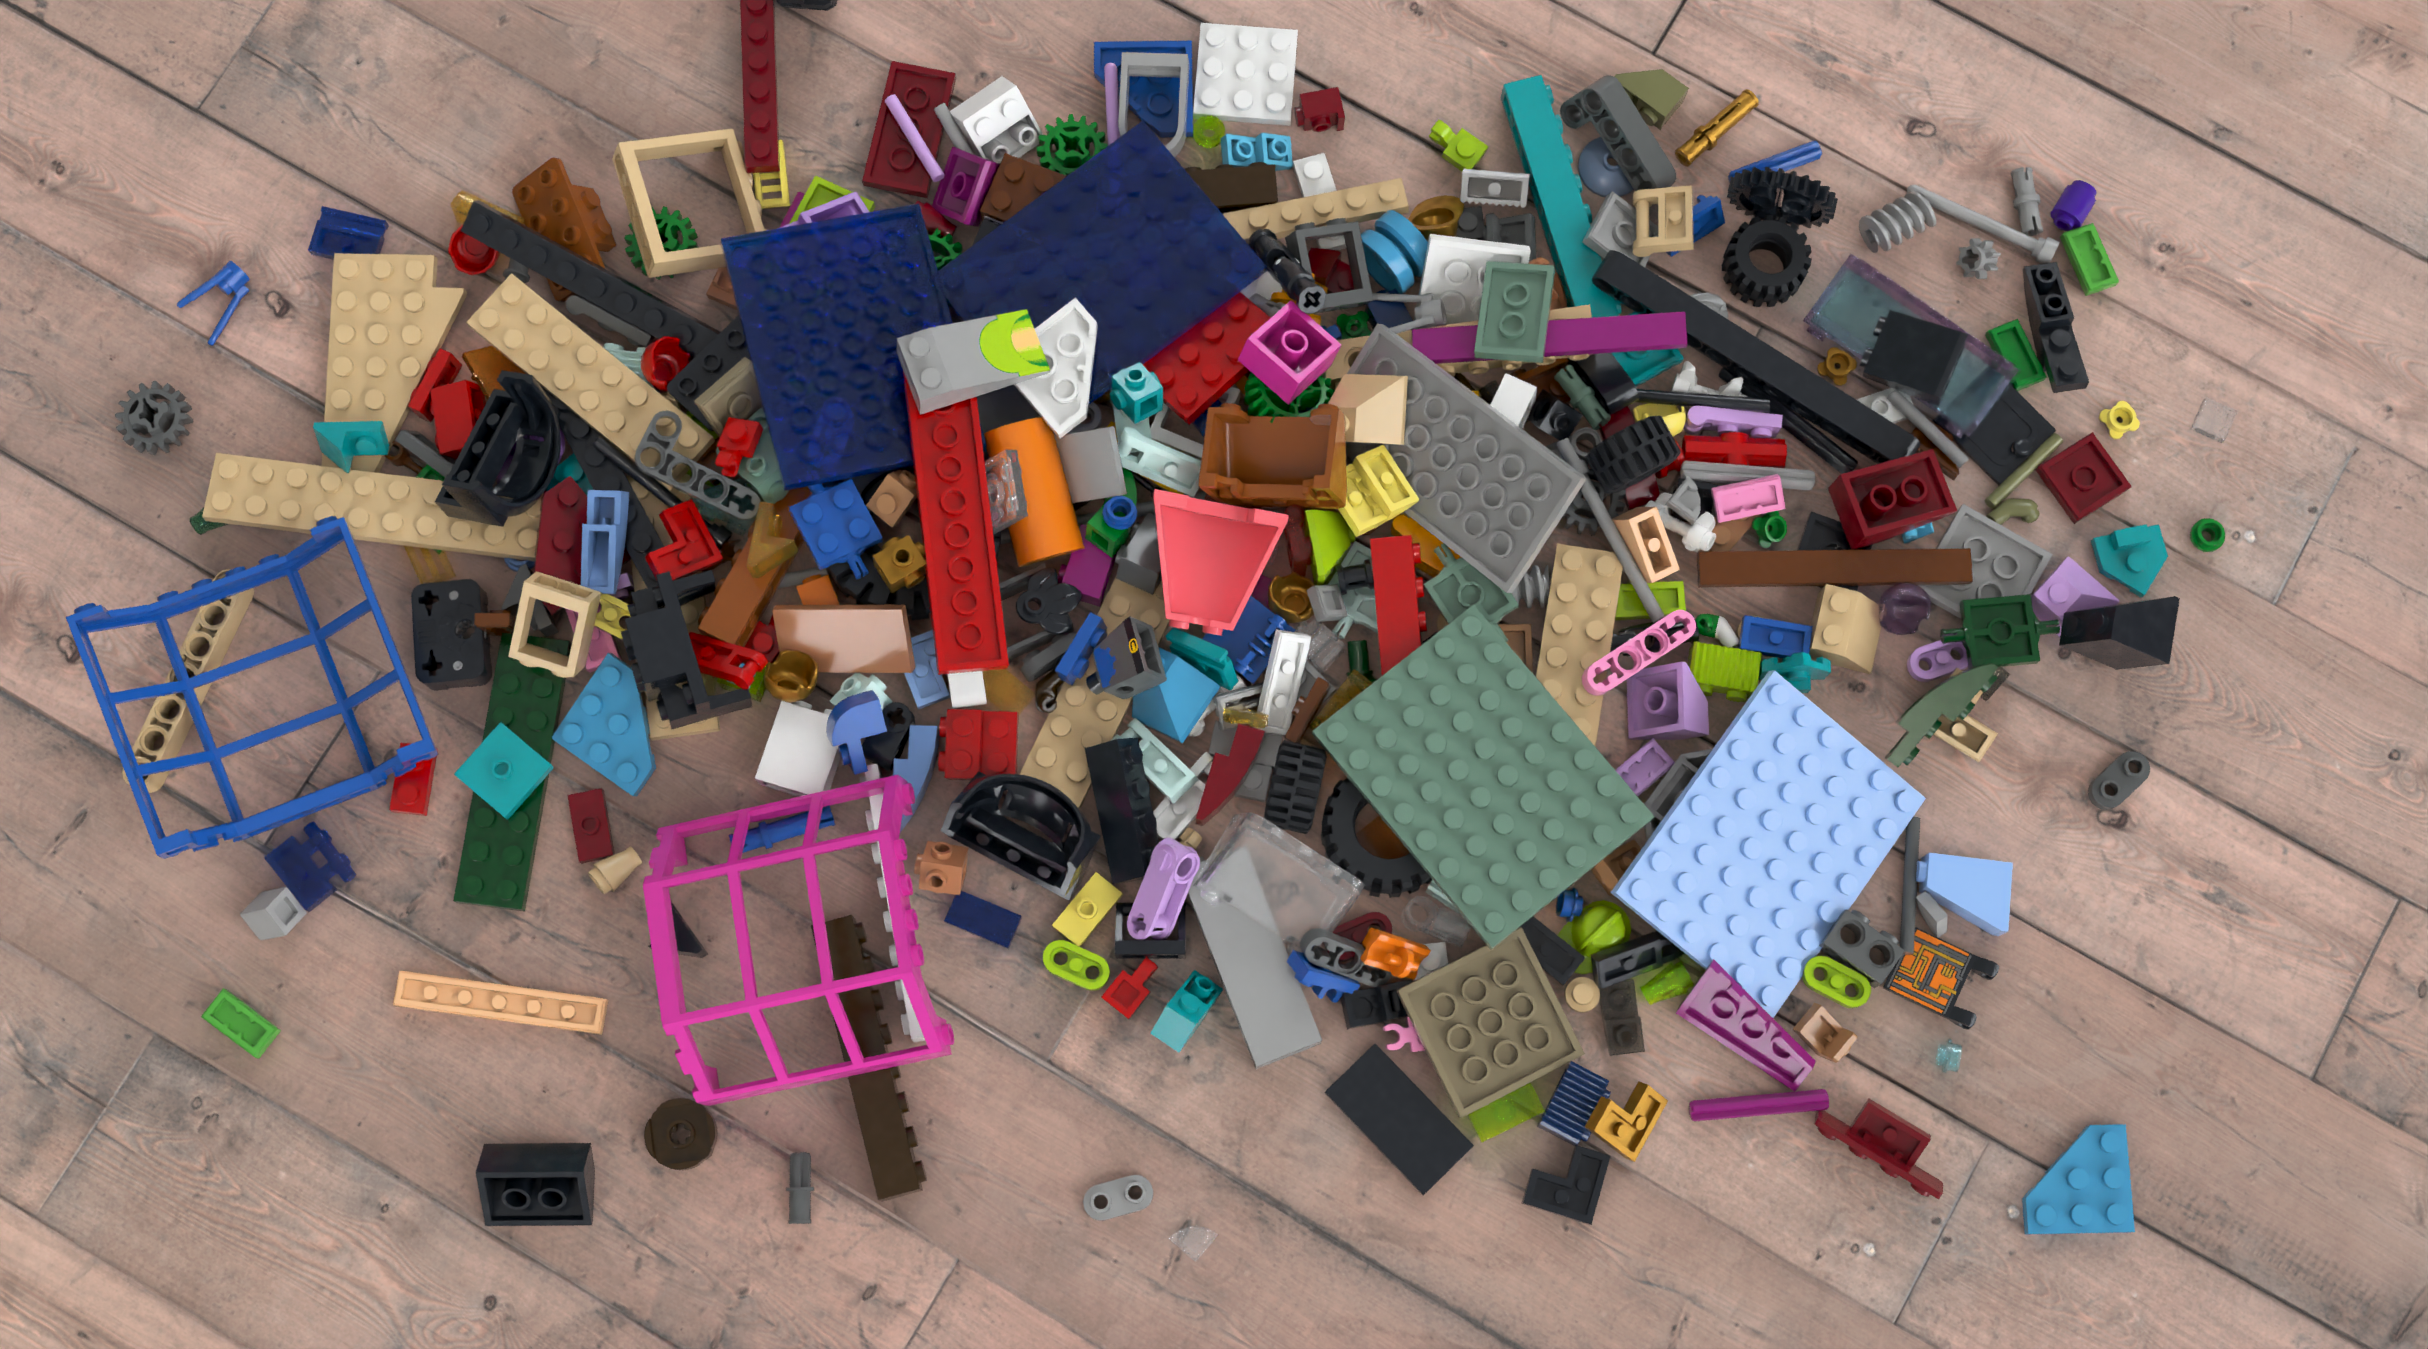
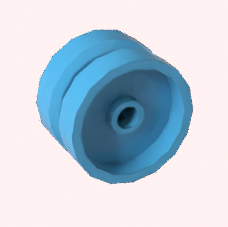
M1388 210L1376 220L1374 225L1375 231L1368 229L1361 233L1369 275L1387 292L1396 288L1399 294H1405L1413 287L1415 283L1414 276L1422 277L1428 242L1408 219L1394 210Z

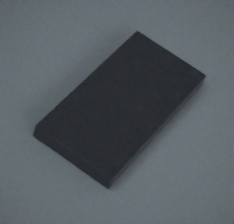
M1376 1043L1324 1092L1422 1195L1430 1190L1474 1146Z

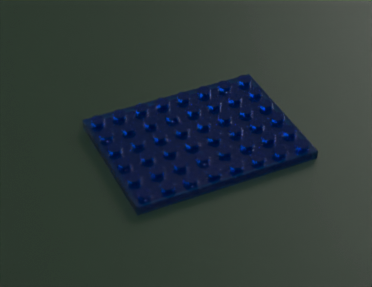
M1141 121L937 271L930 279L963 321L1027 309L1035 329L1076 297L1094 318L1098 326L1089 405L1112 388V375L1138 362H1141L1143 365L1266 273L1267 266L1147 124Z
M920 204L721 238V248L748 353L752 361L753 372L784 491L914 465L903 368L897 355V338L927 328L953 323ZM980 423L983 451H986L987 444Z

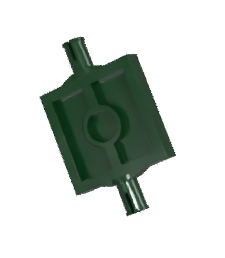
M2030 594L1962 600L1959 603L1962 620L1960 628L1941 629L1940 637H1942V644L1950 642L1963 643L1966 649L1969 669L1986 663H1993L1997 667L2029 665L2040 662L2038 648L2040 635L2059 634L2060 626H2058V619L2038 621L2033 612Z

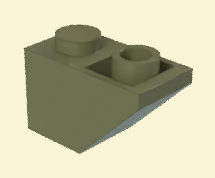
M1663 69L1621 73L1614 76L1627 92L1645 123L1650 126L1654 125L1660 130L1684 102L1689 89Z

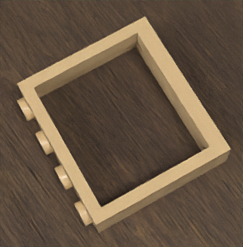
M733 129L618 143L612 159L648 278L761 262L768 251L764 244L769 231L764 229L761 220L762 207L760 201L754 197L752 175L746 172L743 162V146L736 139ZM722 151L749 241L665 252L638 161Z

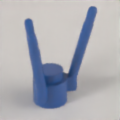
M229 261L214 277L177 303V307L182 308L214 286H217L227 296L232 292L235 293L208 340L210 346L215 344L240 300L249 292L245 284L250 278L234 262Z

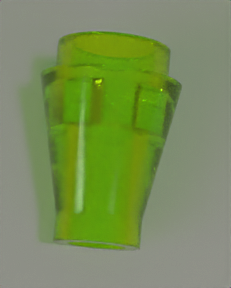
M1680 961L1674 965L1672 962L1668 964L1649 982L1641 986L1640 989L1648 1004L1652 1005L1659 1001L1689 993L1687 989L1693 987L1694 983Z

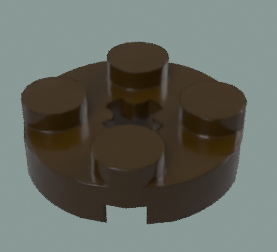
M686 1098L671 1099L662 1103L652 1114L651 1119L648 1120L644 1131L645 1145L650 1155L659 1164L673 1170H689L699 1166L712 1156L717 1142V1125L713 1115L705 1106ZM683 1124L684 1129L690 1130V1136L686 1138V1143L680 1144L677 1139H672V1133L678 1130L677 1125Z

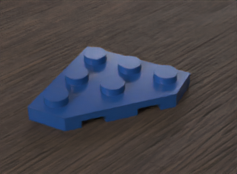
M1192 41L1094 42V76L1105 87L1104 67L1107 63H1114L1117 66L1119 99L1122 52L1188 54L1189 84L1186 137H1193ZM1130 76L1128 108L1160 138L1174 137L1177 132L1180 78Z

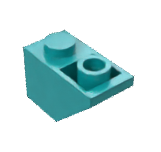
M1194 970L1166 1005L1150 1034L1180 1053L1220 996L1223 988Z

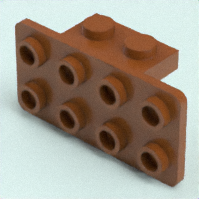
M552 157L512 189L513 197L524 224L605 269L599 251L609 252L617 245L612 235V228L601 208L600 198L595 193L594 188L572 185L562 160ZM546 278L556 301L565 302L568 297L575 294Z

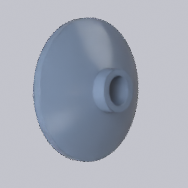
M1598 137L1592 140L1583 149L1578 162L1579 175L1584 185L1591 192L1602 197H1606L1612 191L1619 197L1632 192L1634 189L1620 166L1608 164L1607 159H1614L1602 138Z

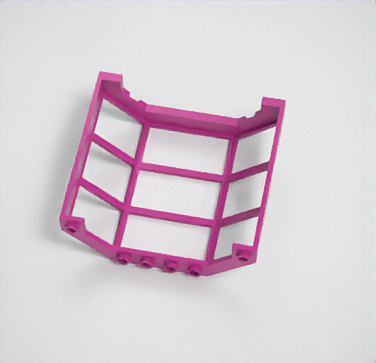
M889 776L658 828L656 837L658 841L660 840V846L652 849L649 866L650 869L653 868L652 875L644 878L643 890L662 1026L666 1035H674L680 1049L675 1050V1056L683 1074H691L693 1077L694 1088L692 1089V1094L696 1103L711 1106L952 1055L950 1045L954 1044L952 1026L950 1023L947 1024L945 1019L936 1015L921 975L920 966L924 965V954L921 945L916 944L914 930H918L919 923L916 911L911 909L909 895L913 894V885L909 874H905L903 860H907L906 845L904 840L899 838L902 814L905 816L913 815L911 804L915 803V793L912 784L908 783L901 776ZM883 794L877 830L816 843L823 807ZM809 810L802 846L741 859L749 823ZM735 827L727 863L672 875L674 867L688 865L684 838ZM879 841L899 967L834 981L815 855ZM803 858L822 984L758 997L740 872ZM727 875L745 1000L686 1013L669 888ZM902 979L927 1045L864 1058L838 993ZM825 996L851 1061L788 1074L762 1009ZM749 1012L776 1077L720 1088L717 1068L704 1064L688 1025Z

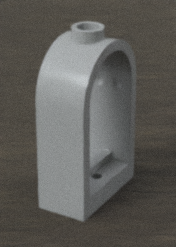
M1122 52L1118 128L1125 151L1132 159L1141 163L1142 169H1160L1161 164H1165L1175 158L1184 146L1189 84L1188 54ZM1130 76L1180 78L1177 132L1174 138L1162 148L1154 150L1143 149L1135 145L1127 135Z

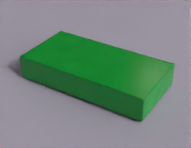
M2018 319L1986 332L1985 336L2008 382L2017 391L2042 382L2047 378Z

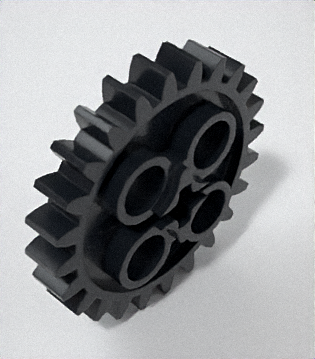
M1753 167L1752 172L1743 169L1742 173L1736 172L1735 176L1731 177L1727 198H1730V204L1736 205L1737 210H1746V216H1759L1760 220H1763L1765 215H1773V220L1778 221L1779 217L1787 219L1785 224L1792 225V223H1795L1798 227L1803 225L1806 228H1811L1812 224L1821 227L1822 223L1828 224L1830 219L1833 220L1838 201L1835 198L1836 193L1829 192V186H1820V180L1811 181L1809 175L1801 177L1797 176L1796 171L1785 173L1782 168H1779L1778 171H1773L1769 167H1765V171ZM1783 192H1784V196H1783V200H1782V206H1781V198H1782V194H1783Z

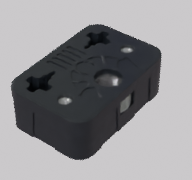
M472 579L417 585L411 594L415 674L417 679L434 691L486 685L492 678L490 634L477 628L474 625L475 613H488L487 593ZM436 598L438 602L433 603V599ZM472 627L475 632L470 634V638L466 639L463 634L467 633L468 628ZM437 664H440L442 668L437 669ZM437 670L435 676L431 674V671Z

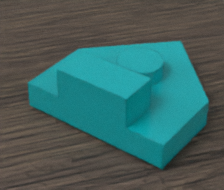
M2145 524L2116 530L2110 535L2095 537L2091 540L2099 573L2128 587L2129 591L2140 598L2147 593L2168 557L2159 524L2153 526Z
M1805 652L1794 653L1791 657L1783 658L1781 663H1778V658L1775 657L1764 659L1760 663L1758 680H1762L1768 671L1775 670L1798 691L1808 693L1811 690V680H1824L1831 673V661L1823 657L1816 658L1817 662L1812 661L1811 655Z

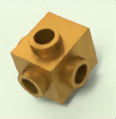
M909 535L902 539L899 536L890 539L881 547L882 551L873 555L874 566L891 593L904 586L907 588L914 587L925 578L926 561L924 559L923 545L919 541L914 544Z

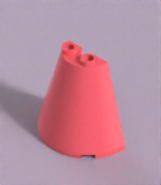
M1154 489L1153 502L1165 618L1170 619L1168 626L1189 630L1190 623L1203 625L1202 632L1220 636H1222L1223 629L1233 631L1288 522L1289 515L1256 508L1248 509Z

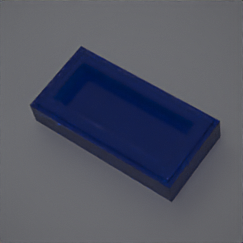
M961 891L960 895H955L944 922L1009 949L1022 916Z

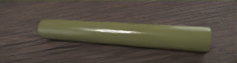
M2053 433L1984 500L1986 505L1991 509H1995L2063 443V439L2058 434Z

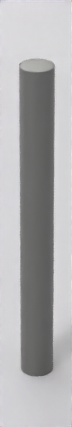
M1912 817L1906 826L1900 931V947L1905 950L1904 955L1914 954L1917 897L1916 872L1920 839L1919 817Z

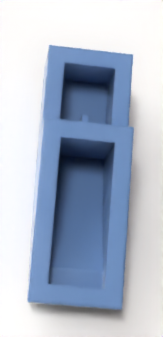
M588 490L587 524H582L581 586L599 591L601 594H616L626 541L629 492Z
M910 725L908 759L894 758L893 776H901L908 783H911L914 789L915 803L911 804L913 815L922 801L933 775L940 740L938 726ZM902 814L900 833L913 815L905 816Z

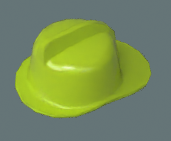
M1605 900L1594 901L1582 909L1580 916H1574L1571 922L1564 925L1557 936L1585 957L1574 972L1583 975L1593 973L1591 954L1629 940L1631 925L1629 917L1617 904Z

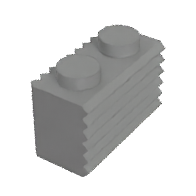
M1463 169L1460 200L1462 203L1468 201L1469 204L1474 201L1475 204L1481 202L1484 205L1487 202L1489 205L1494 203L1497 206L1500 203L1502 206L1507 204L1509 207L1514 204L1516 208L1519 205L1524 208L1527 205L1530 174Z

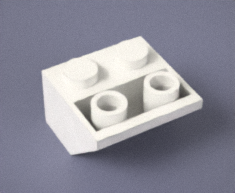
M1003 76L950 111L975 155L999 164L1005 153L1017 158L1021 157L1039 144V135H1043L1017 86Z

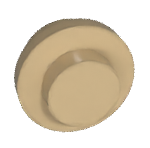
M1578 977L1566 986L1564 993L1565 1001L1576 1012H1588L1598 1004L1600 991L1593 980L1586 977Z

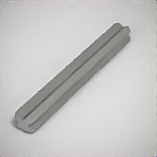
M1684 461L1680 469L1682 479H1686L1688 476L1692 480L1700 482L1732 484L1779 474L1782 488L1812 490L1815 484V472L1812 470Z

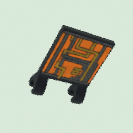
M1915 927L1914 954H1902L1889 973L1883 989L1936 1013L1963 1029L1969 1030L1975 1024L1976 1014L1954 1006L1968 974L1972 970L1979 976L1992 980L1999 971V965Z

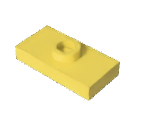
M1095 872L1052 924V927L1070 942L1081 947L1120 900L1123 893Z

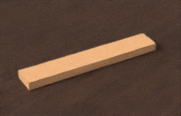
M399 971L393 1006L599 1035L603 1033L608 1000L603 998Z

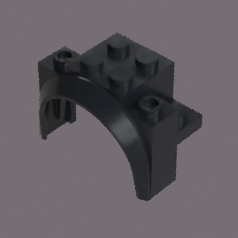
M712 570L674 581L670 571L656 575L658 585L631 592L633 604L627 605L630 617L625 619L627 630L621 631L629 661L634 659L637 661L631 664L638 692L645 691L648 701L658 700L656 703L662 721L669 719L671 729H676L752 707L749 689L741 688L719 695H707L680 607L690 601L715 592L716 582ZM686 681L688 682L682 685V689L675 685Z

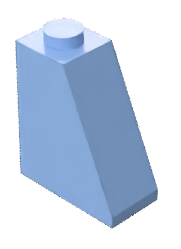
M1930 852L1923 856L1921 861H1917L1916 882H1919L1920 893L1929 892L1938 904L1991 935L2001 936L2008 932L2013 863Z

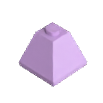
M2069 556L2031 595L2033 612L2041 621L2058 619L2060 633L2057 635L2059 637L2061 636L2064 613L2115 605L2120 602Z
M1681 661L1645 668L1627 679L1628 739L1683 740L1709 735L1708 701L1686 662Z

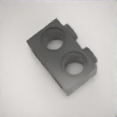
M1846 909L1838 917L1819 946L1822 947L1821 951L1862 974L1867 978L1870 986L1876 988L1884 982L1905 950L1898 946L1899 941L1893 935L1883 930L1878 932L1869 925L1870 920L1856 910L1850 912ZM1842 927L1849 928L1854 932V944H1847L1841 939L1840 931ZM1871 948H1877L1883 953L1884 962L1882 965H1877L1870 959L1869 953Z

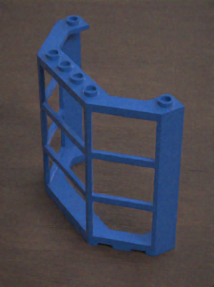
M330 516L319 520L316 523L317 527L310 529L313 537L285 556L279 557L278 554L264 557L258 561L259 565L249 569H246L244 566L231 569L225 573L226 577L213 582L212 579L200 580L191 585V590L178 594V591H171L157 597L158 602L109 611L102 605L96 606L95 603H89L74 609L75 614L66 617L157 856L166 859L189 849H193V852L216 847L219 845L217 839L224 838V841L233 839V842L248 839L379 789L387 784V776L394 772L395 777L402 776L416 768L415 763L429 760L438 755L349 525L344 517L337 519L336 516ZM345 541L367 599L320 628L298 570ZM288 576L310 634L190 678L167 619ZM372 611L394 670L347 697L325 639ZM156 623L178 681L110 693L88 633ZM315 645L337 703L217 748L194 689ZM400 681L422 740L397 749L396 756L375 767L352 709ZM182 692L205 751L138 765L115 704ZM342 714L364 773L244 818L221 759ZM210 763L232 822L195 831L185 829L166 837L143 776Z

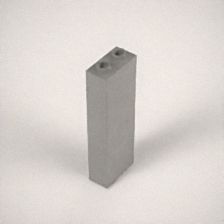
M1231 844L1217 850V856L1204 860L1203 856L1199 857V870L1193 878L1187 895L1256 1069L1320 1045L1322 1038L1300 983L1294 977L1295 972L1286 962L1289 958L1245 845L1237 848L1235 844Z

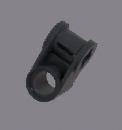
M899 702L890 703L882 710L887 732L866 737L862 744L865 759L878 764V766L889 772L893 769L894 758L899 759L909 738L910 725L916 724L913 713L906 705ZM902 713L906 720L903 725L897 723L894 727L891 717L893 715L900 716Z

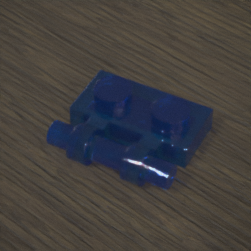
M314 821L303 828V831L309 837L306 842L301 844L296 837L290 836L264 857L308 912L312 911L337 891V888L329 880L335 874H339L345 883L351 881L356 876V873L350 867L351 861L345 853L340 854L331 843L332 837L326 830H321ZM318 850L328 861L321 868L311 857Z

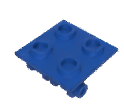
M1250 596L1233 631L1223 629L1222 636L1206 633L1202 639L1228 651L1227 656L1233 661L1234 670L1254 684L1268 666L1275 631L1295 632L1296 630L1288 625L1278 614H1274L1254 597Z

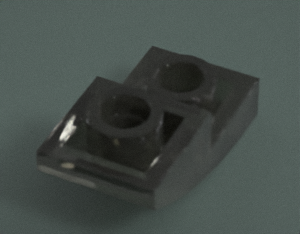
M1627 979L1606 988H1600L1599 1000L1609 1055L1645 1052L1634 980Z

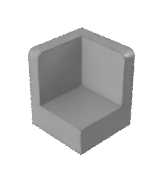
M287 887L261 892L240 913V916L258 939L266 940L286 936L307 912Z

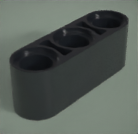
M1612 353L1592 354L1586 359L1577 361L1567 358L1569 361L1568 365L1573 366L1575 372L1585 385L1593 388L1595 391L1594 397L1607 414L1612 415L1639 400L1635 384Z

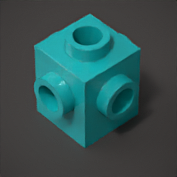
M1141 362L1121 369L1112 375L1111 401L1116 409L1122 410L1134 424L1163 410V386L1160 384L1156 374L1149 372Z

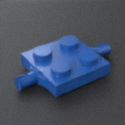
M816 471L810 472V475L807 473L803 476V479L811 495L806 500L790 506L789 512L819 570L821 571L836 563L848 562L856 579H860L861 574L863 577L866 576L869 571L866 569L860 556L866 549L881 543L883 537L853 480L849 479L834 487L824 488Z

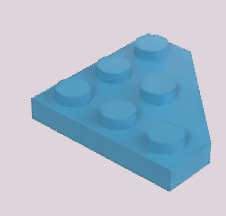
M607 653L553 734L552 739L632 796L639 795L656 769L654 754L651 753L648 736L650 730L646 707L643 706L642 696L638 692L632 668L614 654Z
M2126 1124L2086 1126L2072 1145L2050 1166L2041 1180L2022 1198L2025 1235L2135 1232Z

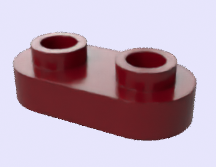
M1370 912L1336 926L1329 932L1362 944L1368 933L1369 926L1376 925L1381 931L1392 934V924L1386 915L1380 912ZM1344 952L1338 961L1345 962L1353 959L1355 952Z

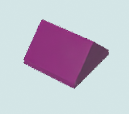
M952 146L943 172L945 176L940 180L932 206L945 216L966 225L979 227L981 221L980 209L1000 164Z

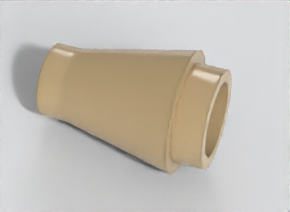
M630 846L620 853L593 864L594 868L588 874L603 894H606L610 890L614 892L635 868L642 864V861Z

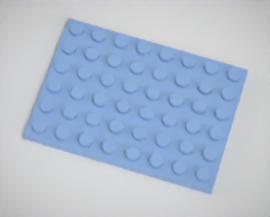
M1775 670L1768 671L1610 893L1705 970L1714 959L1774 1018L1803 976L1805 964L1820 952L1822 947L1819 945L1841 913L1846 909L1849 910L1926 798Z

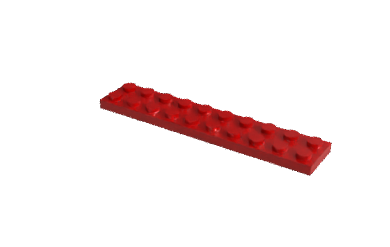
M903 371L924 559L926 561L925 568L937 673L941 675L1007 669L1009 661L977 397L920 415Z

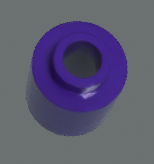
M2075 180L2071 185H2067L2050 213L2054 224L2064 231L2081 227L2096 202L2095 196L2097 192L2095 188L2081 180Z

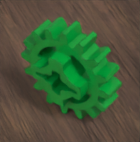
M1069 114L1068 122H1063L1060 117H1057V126L1053 127L1047 124L1045 126L1047 136L1039 135L1038 137L1039 144L1041 145L1037 147V156L1041 157L1039 160L1040 166L1076 180L1082 178L1088 184L1089 174L1092 173L1098 177L1100 175L1098 165L1106 166L1107 164L1106 156H1104L1108 154V144L1104 143L1106 141L1105 133H1097L1098 124L1096 122L1088 126L1086 116H1082L1079 122L1074 121L1073 114ZM1091 142L1095 148L1093 156H1090L1088 151ZM1053 144L1055 145L1057 150L1054 159L1051 156V148Z
M663 206L661 214H656L652 207L665 252L699 248L696 241H693L698 236L695 229H690L692 224L688 217L682 219L679 210L674 211L670 215L668 208ZM630 223L628 226L633 235H625L624 239L630 245L625 250L628 257H633L631 262L635 269L641 267L643 275L647 276L632 223ZM678 231H680L683 236L682 245L679 244L677 238L679 237Z

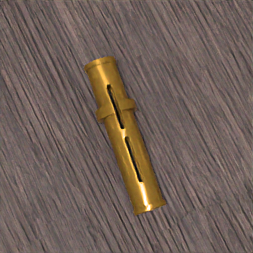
M1745 89L1705 126L1697 127L1694 130V135L1680 148L1675 150V156L1679 162L1688 167L1706 150H1712L1716 147L1717 140L1759 105L1756 95L1752 91Z

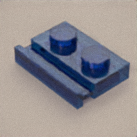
M322 206V214L320 220H317L308 248L311 255L334 260V253L380 254L385 240L384 234L389 227L386 220Z

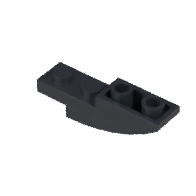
M2057 262L2024 266V289L2037 358L2043 370L2047 372L2053 393L2086 389L2089 379L2071 326L2074 315Z

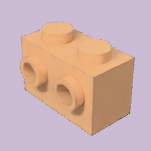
M1636 507L1612 519L1647 583H1653L1680 570L1657 507Z

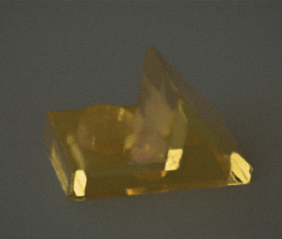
M759 503L746 565L752 578L762 577L798 552L794 540L778 537L781 532L782 517L778 515L773 503Z

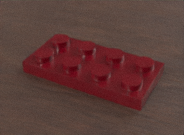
M891 61L862 179L863 186L928 198L932 178L886 105L885 99L893 94L897 96L937 161L944 127L937 117L934 108L945 103L949 109L956 82L955 73Z

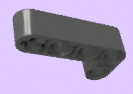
M1611 75L1603 76L1561 105L1560 116L1563 122L1570 128L1577 129L1589 121L1592 122L1635 191L1667 188L1675 183L1676 172L1617 78Z
M668 410L655 414L636 450L634 459L637 468L643 473L735 519L744 521L753 518L759 512L761 506L758 495L753 490L673 451L672 449L681 433L682 422L677 414ZM662 418L671 419L676 425L674 434L671 436L660 435L656 430L658 420ZM655 449L660 455V463L655 467L645 466L640 459V455L644 450ZM678 464L688 466L692 473L691 479L686 483H679L674 480L672 476L674 466ZM708 480L718 481L723 488L722 495L715 499L707 497L703 490L704 483ZM730 487L736 490L732 495L733 497L740 500L745 496L751 498L749 504L753 506L752 511L746 510L743 514L738 512L739 505L731 500L728 502V507L721 504L728 496Z

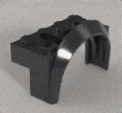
M504 370L501 371L497 381L505 391L493 389L452 470L444 479L443 487L435 500V503L448 517L503 527L508 517L527 511L537 502L555 474L561 450V434L558 422L561 412L549 399L533 375ZM523 436L543 437L544 441L526 439ZM516 443L514 456L507 472L500 482L493 487L504 462Z
M980 771L977 772L963 791L952 801L941 828V832L947 834L948 837L1068 901L1079 888L1101 837L1099 834L1091 831L1087 818L1072 800L1051 784L1026 775H985ZM1005 790H1008L1002 807L999 810L998 804ZM1005 816L1034 826L1046 834L1053 842L1008 820ZM1070 825H1071V828H1070V830H1069V833H1068V835H1067V838H1066L1065 842H1062V841L1065 839V836H1066V834H1067V832H1068V829H1069V827H1070Z

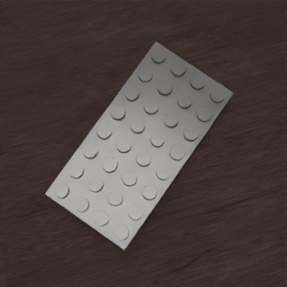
M1377 324L1347 374L1408 376L1404 445L1384 444L1419 498L1415 505L1404 512L1506 593H1513L1587 478L1384 324ZM1346 442V466L1352 464L1356 456L1383 444Z

